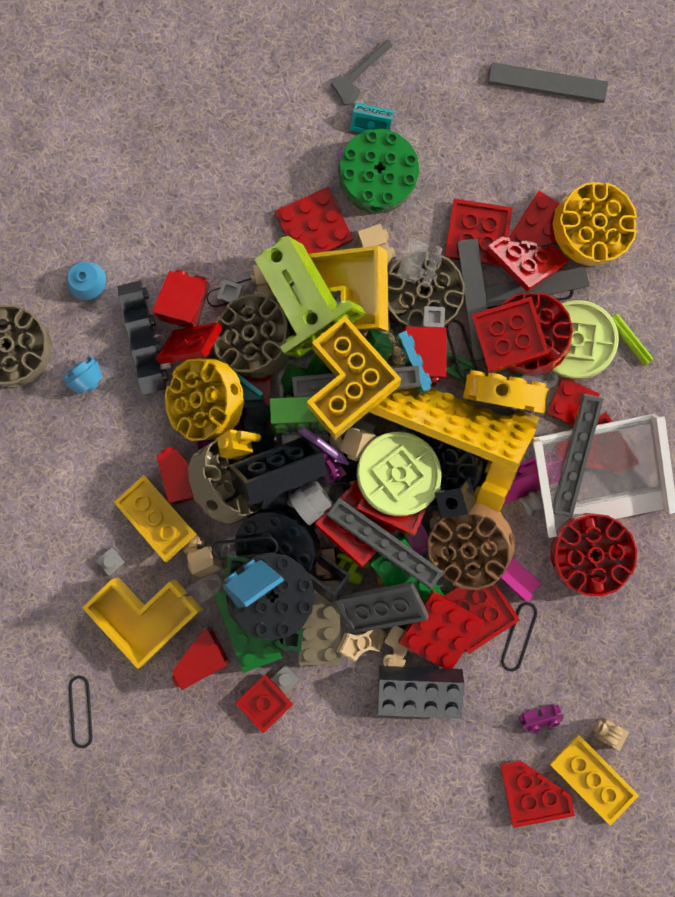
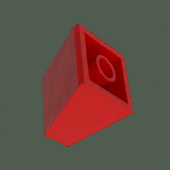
M169 270L152 312L158 320L185 328L198 326L210 287L209 282L203 276L195 275L191 277L181 270H175V272Z
M406 326L401 333L407 331V334L412 336L415 343L414 350L416 354L421 356L423 361L422 368L430 376L432 382L430 386H436V383H440L446 377V328Z
M173 447L162 449L161 454H157L156 457L168 503L176 505L194 500V494L189 483V462L181 452L173 450Z
M208 627L201 632L173 669V676L171 678L177 688L180 687L181 690H184L230 663L212 627Z

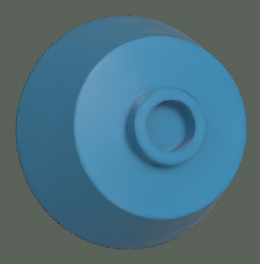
M82 261L75 264L69 270L66 278L67 288L74 297L81 300H91L99 296L104 290L106 275L98 264L91 261Z
M91 355L86 358L87 362H79L68 370L69 376L64 374L61 377L66 383L65 386L78 394H82L86 390L88 392L94 390L98 386L97 382L103 377L98 361H95Z

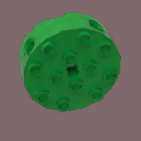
M385 129L366 130L353 137L343 151L338 169L340 188L347 198L353 202L352 204L361 210L374 214L390 212L402 205L412 194L420 172L418 156L411 144L398 133Z

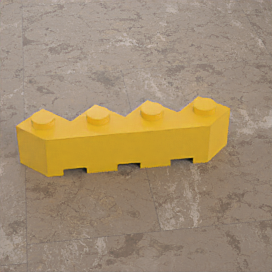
M517 409L514 414L510 413L509 415L512 420L519 423H527L534 429H536L540 417ZM522 460L516 471L489 461L484 472L487 473L486 480L481 487H477L474 493L476 504L485 505L499 513Z

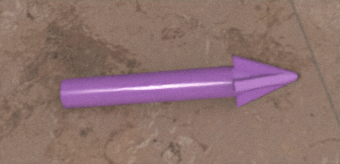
M304 426L300 428L299 434L334 458L333 462L349 465L342 451H337Z

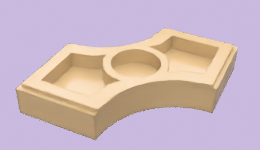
M381 629L365 631L356 635L344 633L336 652L351 661H357L359 656L365 651L374 650L379 652L387 633Z

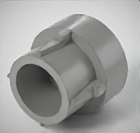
M315 481L308 486L299 488L289 496L292 505L308 525L321 518L325 514L324 512L332 506V501L327 493Z

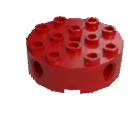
M524 292L515 294L501 305L532 297L549 356L509 367L508 369L516 374L535 376L548 373L563 362L570 352L573 329L570 314L560 301L546 293L531 292L525 294Z
M583 513L571 517L558 528L556 532L557 537H554L551 542L550 560L555 574L565 586L585 596L602 597L617 592L628 581L636 568L637 547L632 534L621 522L608 515ZM596 551V555H593V558L590 557V553Z

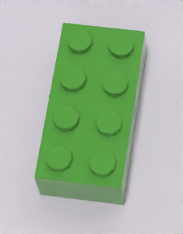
M312 397L270 399L273 432L289 434V431H298L299 433L300 428L303 426L308 430H318L321 433L328 431L307 408V401Z

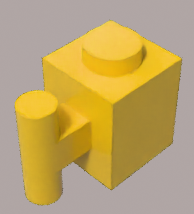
M228 430L217 438L220 457L241 460L253 452L251 441L259 442L260 434Z

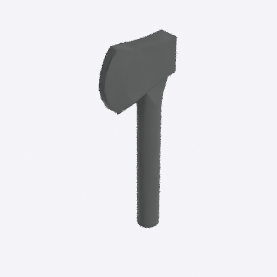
M387 39L351 73L343 77L339 75L331 83V86L341 98L343 105L352 104L358 99L360 89L352 84L353 81L392 46L390 40Z

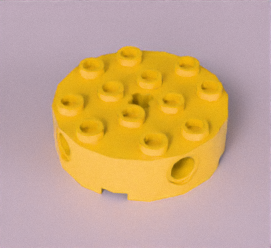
M600 182L585 183L565 196L556 208L553 220L555 240L563 253L576 263L587 266L606 264L627 252L635 240L637 232L635 230V219L637 218L635 207L627 194L615 185Z
M202 358L186 360L176 367L172 374L173 378L170 386H167L165 392L166 413L172 427L191 441L215 440L228 430H233L240 420L244 398L240 379L231 367L216 359Z
M470 370V374H467L462 398L544 413L546 395L549 389L545 388L546 384L532 381L531 385L527 384V381L522 378L510 376L509 380H507L506 377L495 373H489L487 377L483 372Z

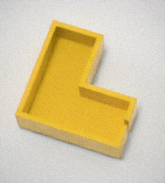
M377 245L309 254L332 296H341V302L349 300L364 309L366 314L352 323L361 334H366L369 329L388 332L387 251Z
M119 577L111 579L82 607L137 669L144 666L203 610L191 596H185L188 592L176 579L168 582L144 605Z

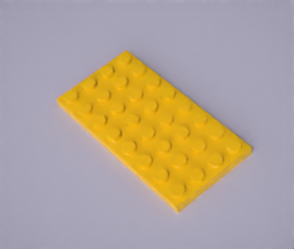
M433 386L422 394H419L416 388L394 390L369 411L516 471L536 432V429L527 423H519L512 420L509 416L496 414L489 408H481L474 405L471 401L458 399L451 393L440 392Z

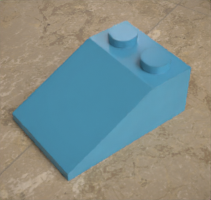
M253 559L243 566L245 570L239 575L234 572L225 579L227 583L223 585V588L236 607L241 608L252 604L284 581V579L262 560L255 562Z

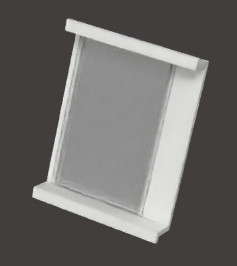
M650 414L597 425L572 517L583 513H595L618 519L663 509L669 514L675 513V488L665 417ZM572 430L533 438L548 538L557 537L556 531L571 518L553 514L552 506Z

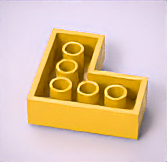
M346 316L312 342L313 351L334 373L336 378L307 401V408L332 437L337 439L396 390L401 384V378Z

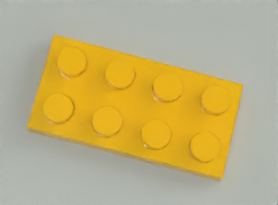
M145 475L114 501L115 505L165 562H168L197 535Z
M579 734L549 763L610 826L639 797Z

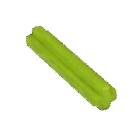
M619 314L612 316L621 338L644 366L649 364L653 360L650 353Z

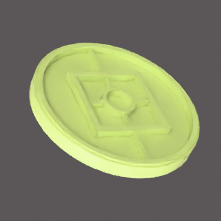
M583 300L564 302L562 304L570 314L573 337L570 352L563 362L551 371L556 375L572 380L594 377L604 371L615 357L619 342L616 324L607 311L592 302Z
M391 432L377 437L364 449L357 466V481L362 495L375 509L391 516H408L421 511L435 498V492L441 484V466L436 453L423 439L406 432Z

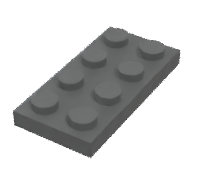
M413 581L341 595L336 599V603L352 634L426 621L429 616Z

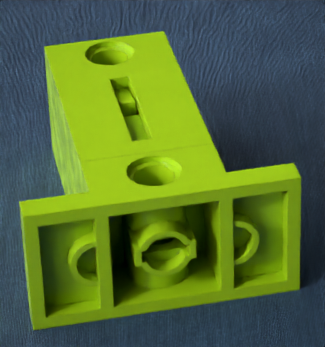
M289 236L278 239L274 246L261 251L260 256L254 259L297 334L287 338L285 344L280 346L284 354L300 359L313 350L312 342L344 316L353 323L366 314L361 306L349 300L342 301L339 304L336 303L304 245Z

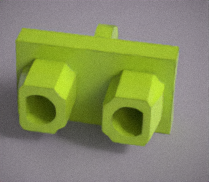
M338 553L336 559L340 561L338 566L351 575L349 583L354 585L360 584L363 575L356 571L358 565L345 553ZM367 562L363 566V568H367L370 565L369 562Z

